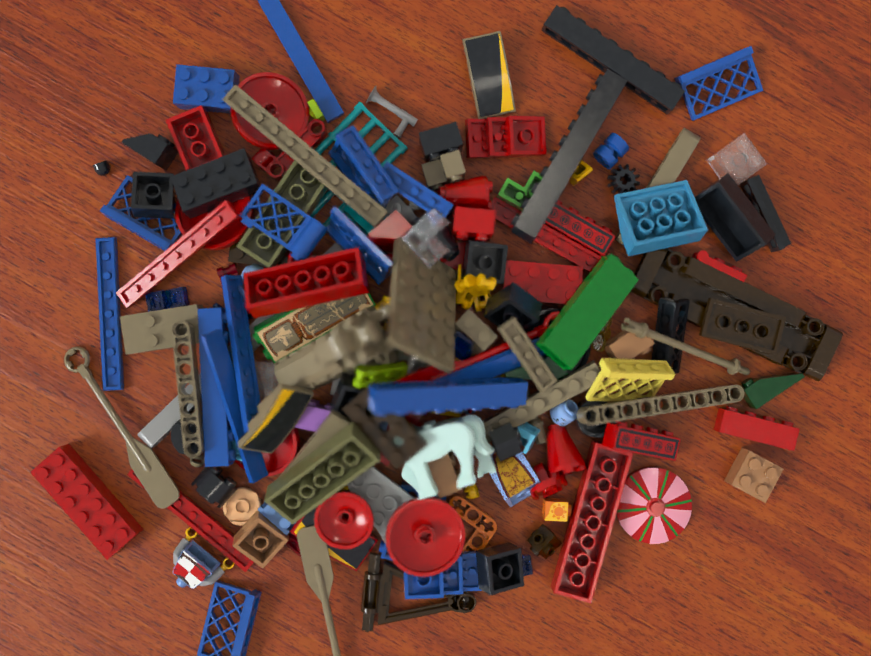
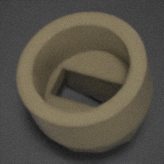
M204 453L194 458L202 460L201 462L193 461V458H190V463L194 467H201L205 464Z

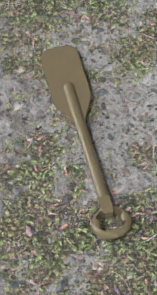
M80 346L70 348L64 356L66 368L74 373H80L82 378L87 381L125 439L129 464L158 508L169 507L180 496L176 484L155 452L132 437L92 376L93 373L88 367L90 363L88 351ZM77 350H80V354L85 358V363L74 369V365L69 361V357L77 353Z
M315 525L306 526L297 533L306 581L322 602L333 656H341L329 603L334 574L328 546L319 537Z

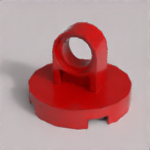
M543 463L533 466L540 481L539 484L530 490L533 500H539L538 496L541 495L544 498L552 496L563 490L561 487L563 484L564 486L568 485L564 475L549 478Z

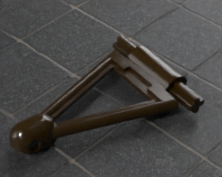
M374 552L369 555L368 571L364 573L361 612H363L362 630H365V632L373 631L376 613H379L378 625L451 610L468 613L476 606L475 596L469 592H463V594L444 595V597L448 598V601L389 613L392 575L404 579V571L384 560L383 573L379 572L381 554Z

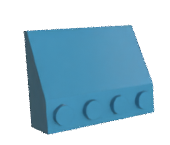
M687 180L614 195L621 238L628 256L697 242L708 231Z

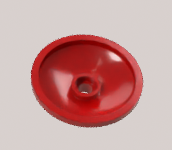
M339 491L317 507L314 524L319 537L326 544L337 549H352L363 544L368 539L373 529L374 516L370 505L364 498L353 492ZM347 513L349 517L345 518L343 514Z

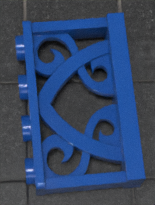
M354 125L336 135V141L328 153L342 174L383 208H386L389 201L399 190Z

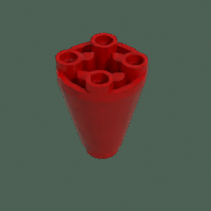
M478 176L445 184L443 187L439 186L438 195L452 203L453 207L491 210L492 203L489 200V193L493 190V183L488 181L486 176Z
M557 424L548 426L547 471L549 478L560 474L566 476L574 471L586 470L585 461L567 429Z

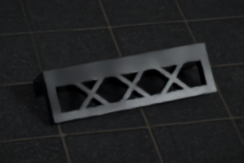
M757 175L740 183L739 185L743 193L776 234L768 243L770 251H780L790 245L789 237L760 176Z
M666 297L659 298L655 332L684 343L690 300L686 298L680 300H672ZM654 340L655 344H653L651 360L667 361L670 367L673 363L672 370L675 374L679 373L682 350L674 349L672 346Z

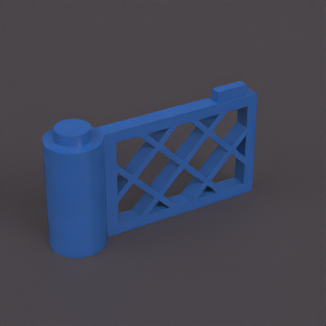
M264 184L260 186L240 215L243 218L241 220L243 224L250 229L255 226L291 251L290 256L297 261L307 259L328 230L322 223L294 206ZM264 190L271 195L272 202L261 204L260 196ZM282 203L287 205L288 213L277 215L275 205ZM272 205L274 216L263 218L261 207ZM259 208V219L252 220L247 217L251 209ZM300 214L306 218L301 225L293 226L292 216ZM289 216L290 227L279 229L278 218ZM275 219L276 230H266L264 221ZM291 230L292 239L287 244L281 240L280 232Z

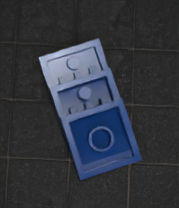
M462 551L459 558L450 568L437 575L420 577L404 572L405 599L444 598V595L463 594V591H482L479 589L476 551Z

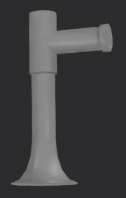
M375 86L366 103L376 102L401 118V123L393 133L401 138L407 125L410 124L414 127L418 119L384 99L377 92V86Z

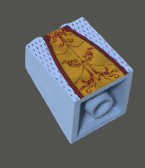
M494 451L491 457L497 472L490 475L507 504L512 507L531 496L530 490L539 484L540 481L522 451L502 461H499Z

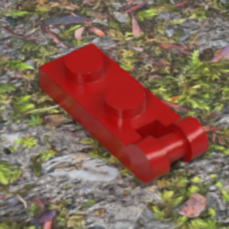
M704 250L695 252L692 255V258L742 282L747 277L746 274L742 273L743 270L736 266L729 267L725 265L724 260L716 257L713 259Z

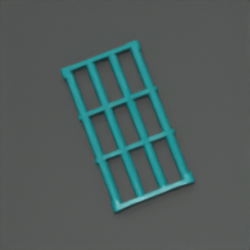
M359 101L354 106V110L333 132L328 133L329 136L315 151L321 155L336 141V135L345 130L362 112L371 119L358 132L362 138L375 125H378L385 132L370 147L373 154L389 138L398 145L381 163L382 167L386 161L392 164L408 148ZM331 160L329 163L336 167L334 161ZM331 190L322 197L310 215L312 218L335 195ZM341 200L343 203L340 205L338 209L342 213H344V209L348 205L343 200ZM330 217L323 223L324 226L327 227L330 224Z

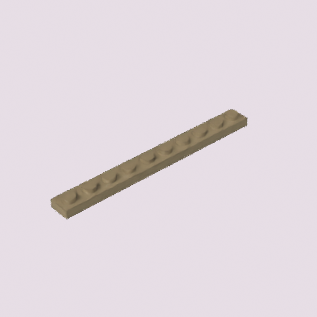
M234 85L222 99L371 225L376 227L388 214L386 209L237 85Z

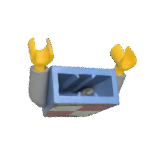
M189 527L186 529L185 539L182 538L173 552V564L175 565L173 574L178 577L176 583L179 587L183 588L188 585L192 589L198 585L201 587L212 585L225 573L226 569L233 568L235 563L227 565L225 561L229 558L225 557L223 565L219 567L221 563L195 541L189 542L191 538L199 535L195 532L194 536L190 534L192 528Z

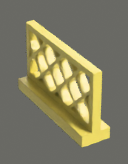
M602 358L599 363L602 369L585 398L587 401H624L655 396L664 381L672 380L676 374L668 362L663 360ZM614 382H616L615 385H613V386H611V387H609V388H607V389L605 388V387H607V386L613 384ZM632 382V384H631L630 386H628V387L622 389V387H624V386H626V385H628V384H630V383ZM648 383V385H646V386H644V387L638 389V388L641 387L642 385ZM604 389V391H602V392H600V393H598V394H595L596 392H598V391ZM633 390H636L635 392H633V393H631V394H629V395H626V394H628L629 392H631V391H633Z

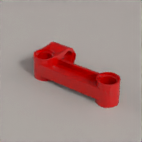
M313 119L298 137L313 149L321 140L325 139L327 128L321 120ZM321 126L322 130L320 133H313L315 127ZM263 148L251 158L276 181H281L294 161L284 151L276 157L269 149ZM277 167H281V173L279 175H274V169Z

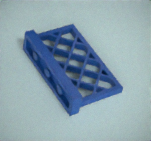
M752 46L674 78L675 82L685 91L683 98L692 121L763 91L751 55L754 53ZM746 60L749 66L747 74L738 70L741 62ZM725 69L733 72L729 81L721 78ZM736 74L745 77L741 87L733 83ZM708 76L716 79L712 89L703 85ZM748 79L754 81L755 90L749 91L745 89ZM719 81L727 84L724 94L715 91ZM693 84L698 87L694 96L688 94L687 85ZM730 87L739 90L737 97L734 99L727 96ZM701 88L710 92L706 102L698 99ZM713 94L722 97L718 106L710 104ZM696 101L704 105L702 112L697 115L693 109Z
M386 161L383 169L399 190V194L442 222L452 213V207L454 206L452 203Z
M127 175L107 205H103L100 212L105 217L161 250L166 251L182 234L179 229L177 230L178 226L175 217L172 219L173 224L162 226L161 218H158L159 227L153 229L148 227L147 220L155 218H132L131 207L128 202V198L132 196V193L127 194L125 188L129 182L132 183L133 178ZM125 199L127 208L117 209L114 207V204L117 200ZM174 228L175 235L170 240L165 237L163 230Z
M335 206L331 210L330 224L327 226L328 230L326 233L343 250L359 247L365 258L366 273L380 285L392 274L393 263Z
M217 580L214 584L197 656H216L214 654L223 656L220 651L226 647L230 651L231 656H246L262 591H251ZM219 587L225 588L229 595L223 600L218 594ZM237 593L246 595L244 603L241 605L238 604L234 596ZM230 598L235 608L228 612L223 602ZM218 604L224 613L219 618L214 613V607ZM235 610L240 615V621L236 624L230 616V613ZM223 617H226L230 624V627L223 630L218 621ZM213 623H215L219 631L215 636H212L209 631V627ZM230 629L236 635L235 640L232 642L229 641L225 634ZM221 635L226 645L219 649L214 639ZM208 642L211 643L215 651L211 654L204 652L205 644Z

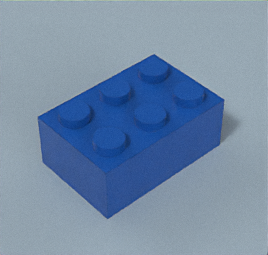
M176 64L173 104L179 109L191 110L202 105L208 112L231 114L230 106L222 99L234 85H239L240 76L235 70Z

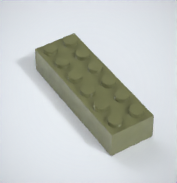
M294 160L274 192L310 216L328 188ZM271 196L269 197L266 203L272 202ZM284 203L275 205L277 215L288 213L287 205ZM272 205L262 208L263 218L274 216ZM258 214L255 219H259L260 214ZM300 214L292 216L293 226L301 225L306 218ZM289 216L278 218L279 229L290 227ZM275 219L264 221L266 230H276ZM255 226L252 229L248 228L236 246L268 268L277 266L288 250ZM291 230L280 232L281 240L288 244L292 239Z
M351 422L268 485L264 502L291 524H294L379 462L380 451L354 422Z

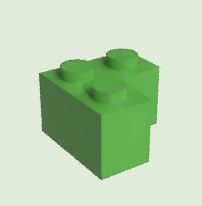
M533 171L524 187L507 178L497 198L523 211L520 208L526 197L531 198L533 193L530 190L535 182L540 183L542 177L539 176L538 172Z

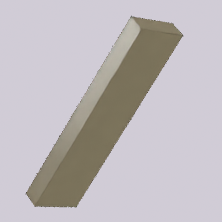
M511 317L497 328L541 393L557 382V379L515 317Z

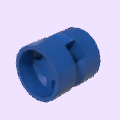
M612 132L604 140V145L600 144L595 149L593 156L603 167L610 170L618 162V157L622 158L630 149L622 137Z

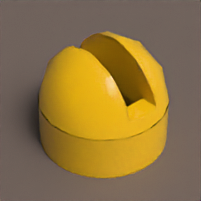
M476 484L468 485L464 488V493L468 492L467 498L475 499L480 496Z

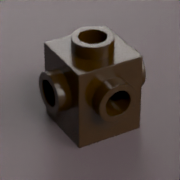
M544 524L533 531L527 539L531 544L530 550L537 557L541 555L545 559L553 555L562 544L557 536Z

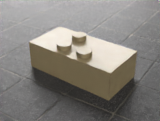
M195 304L120 316L126 355L173 348L172 326L177 321H187L193 325L195 342L199 344L198 309H203V305ZM181 325L179 328L181 335L187 332L185 325Z

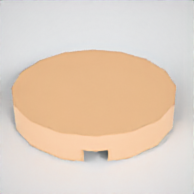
M238 487L223 505L224 515L232 524L243 526L262 505L261 498L251 488Z

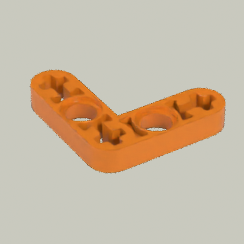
M453 495L449 499V504L463 520L475 528L464 543L462 551H469L468 545L474 551L484 549L497 530L496 521L463 496ZM460 499L463 507H466V504L469 505L465 509L464 514L461 513L463 509L459 506L454 508V500L458 501ZM470 510L478 512V517L475 520L467 517ZM482 515L484 516V522H486L487 524L489 522H492V529L488 528L487 530H485V525L481 522L479 525H477V523L481 520ZM474 537L482 538L483 542L480 546L472 544Z

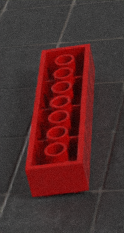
M591 441L585 462L587 469L582 472L551 583L553 593L587 603L592 602L633 453L615 450L603 446L602 442Z

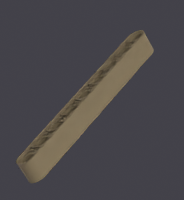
M721 385L581 407L577 411L576 417L581 424L597 425L735 403L744 398V389L740 385ZM678 398L681 400L680 405L677 403ZM661 400H662V402H663V407H662V408H660V406H659V403H660ZM642 403L645 404V410H644V411H642V409H641ZM625 405L627 407L626 414L623 413V408ZM606 408H608L609 410V416L607 418L604 414ZM588 411L591 413V418L589 421L586 419V413Z

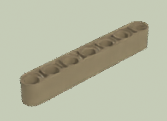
M683 128L646 188L674 183L701 137ZM619 231L615 240L624 245Z
M177 321L172 326V339L183 450L186 456L195 458L204 453L203 414L195 332L191 323ZM181 325L187 327V332L184 335H181L179 332ZM184 344H187L189 347V352L186 355L181 352V347ZM185 364H189L191 367V372L188 375L183 372ZM188 383L193 386L191 394L185 391V386ZM189 403H192L195 406V411L193 414L187 411V405ZM190 423H194L197 426L196 433L190 432ZM192 443H196L199 446L198 453H194L191 450Z

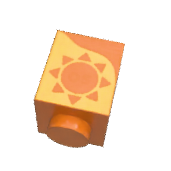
M543 498L542 517L544 521L568 522V516H571V505L568 504L569 502L566 499Z

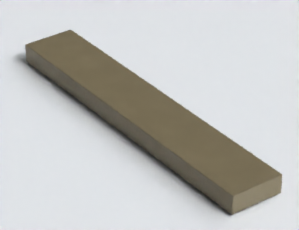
M332 410L280 476L344 429L350 423V419Z

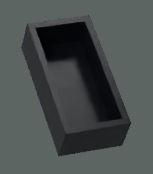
M244 148L171 176L182 211L190 219L214 210L225 200H229L232 203L253 195L261 186L251 158Z
M729 173L695 196L703 219L736 262L767 245L776 235Z

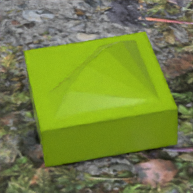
M313 99L308 101L310 116L323 122L325 117L316 101Z

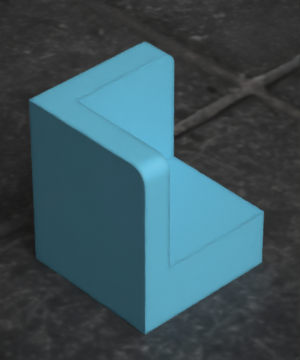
M528 422L517 428L521 435L522 444L525 447L524 454L530 451L540 432V429Z

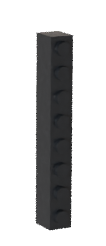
M556 5L543 25L541 31L605 73L609 69L626 79V88L666 115L673 110L685 92L678 83L669 81L662 72L654 71L647 62L638 60L632 52L623 50L614 40L602 36L598 29H592L587 26L583 19L574 17L565 7Z

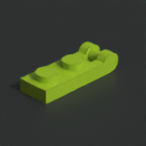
M405 362L374 366L358 365L355 371L357 375L354 377L352 384L356 388H366L373 382L392 383L406 376L408 365Z

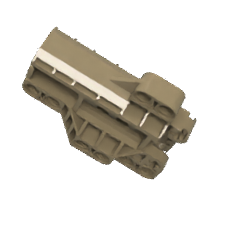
M390 304L376 310L375 306L364 308L362 311L340 322L331 331L275 362L274 373L279 384L283 383L315 390L341 378L343 372L356 376L355 371L358 365L374 366L398 361L395 353L398 348L387 343V338L380 325L388 322Z

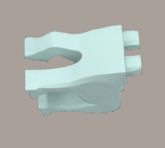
M467 415L440 422L431 420L425 422L421 427L415 426L410 422L427 441V444L405 462L401 476L419 493V500L437 495L439 492L433 480L428 462L441 458L451 449L461 464V473L457 479V489L475 484L476 482L473 455L479 461L478 478L483 477V474L489 472L490 474L497 472L491 457L495 448L487 442L484 423L478 416ZM401 437L393 438L396 445L404 444Z

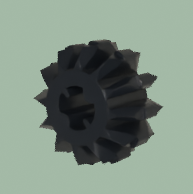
M626 164L624 168L618 165L617 170L612 169L610 171L612 175H609L607 179L612 182L607 186L614 187L611 191L612 194L617 191L620 194L637 190L635 186H639L640 182L635 179L639 178L640 175L633 174L636 168L629 170V164ZM622 177L626 178L624 180H627L626 184H622L623 181H620Z

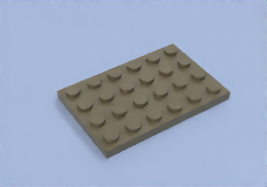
M399 237L394 240L387 343L449 374L454 371L456 270Z

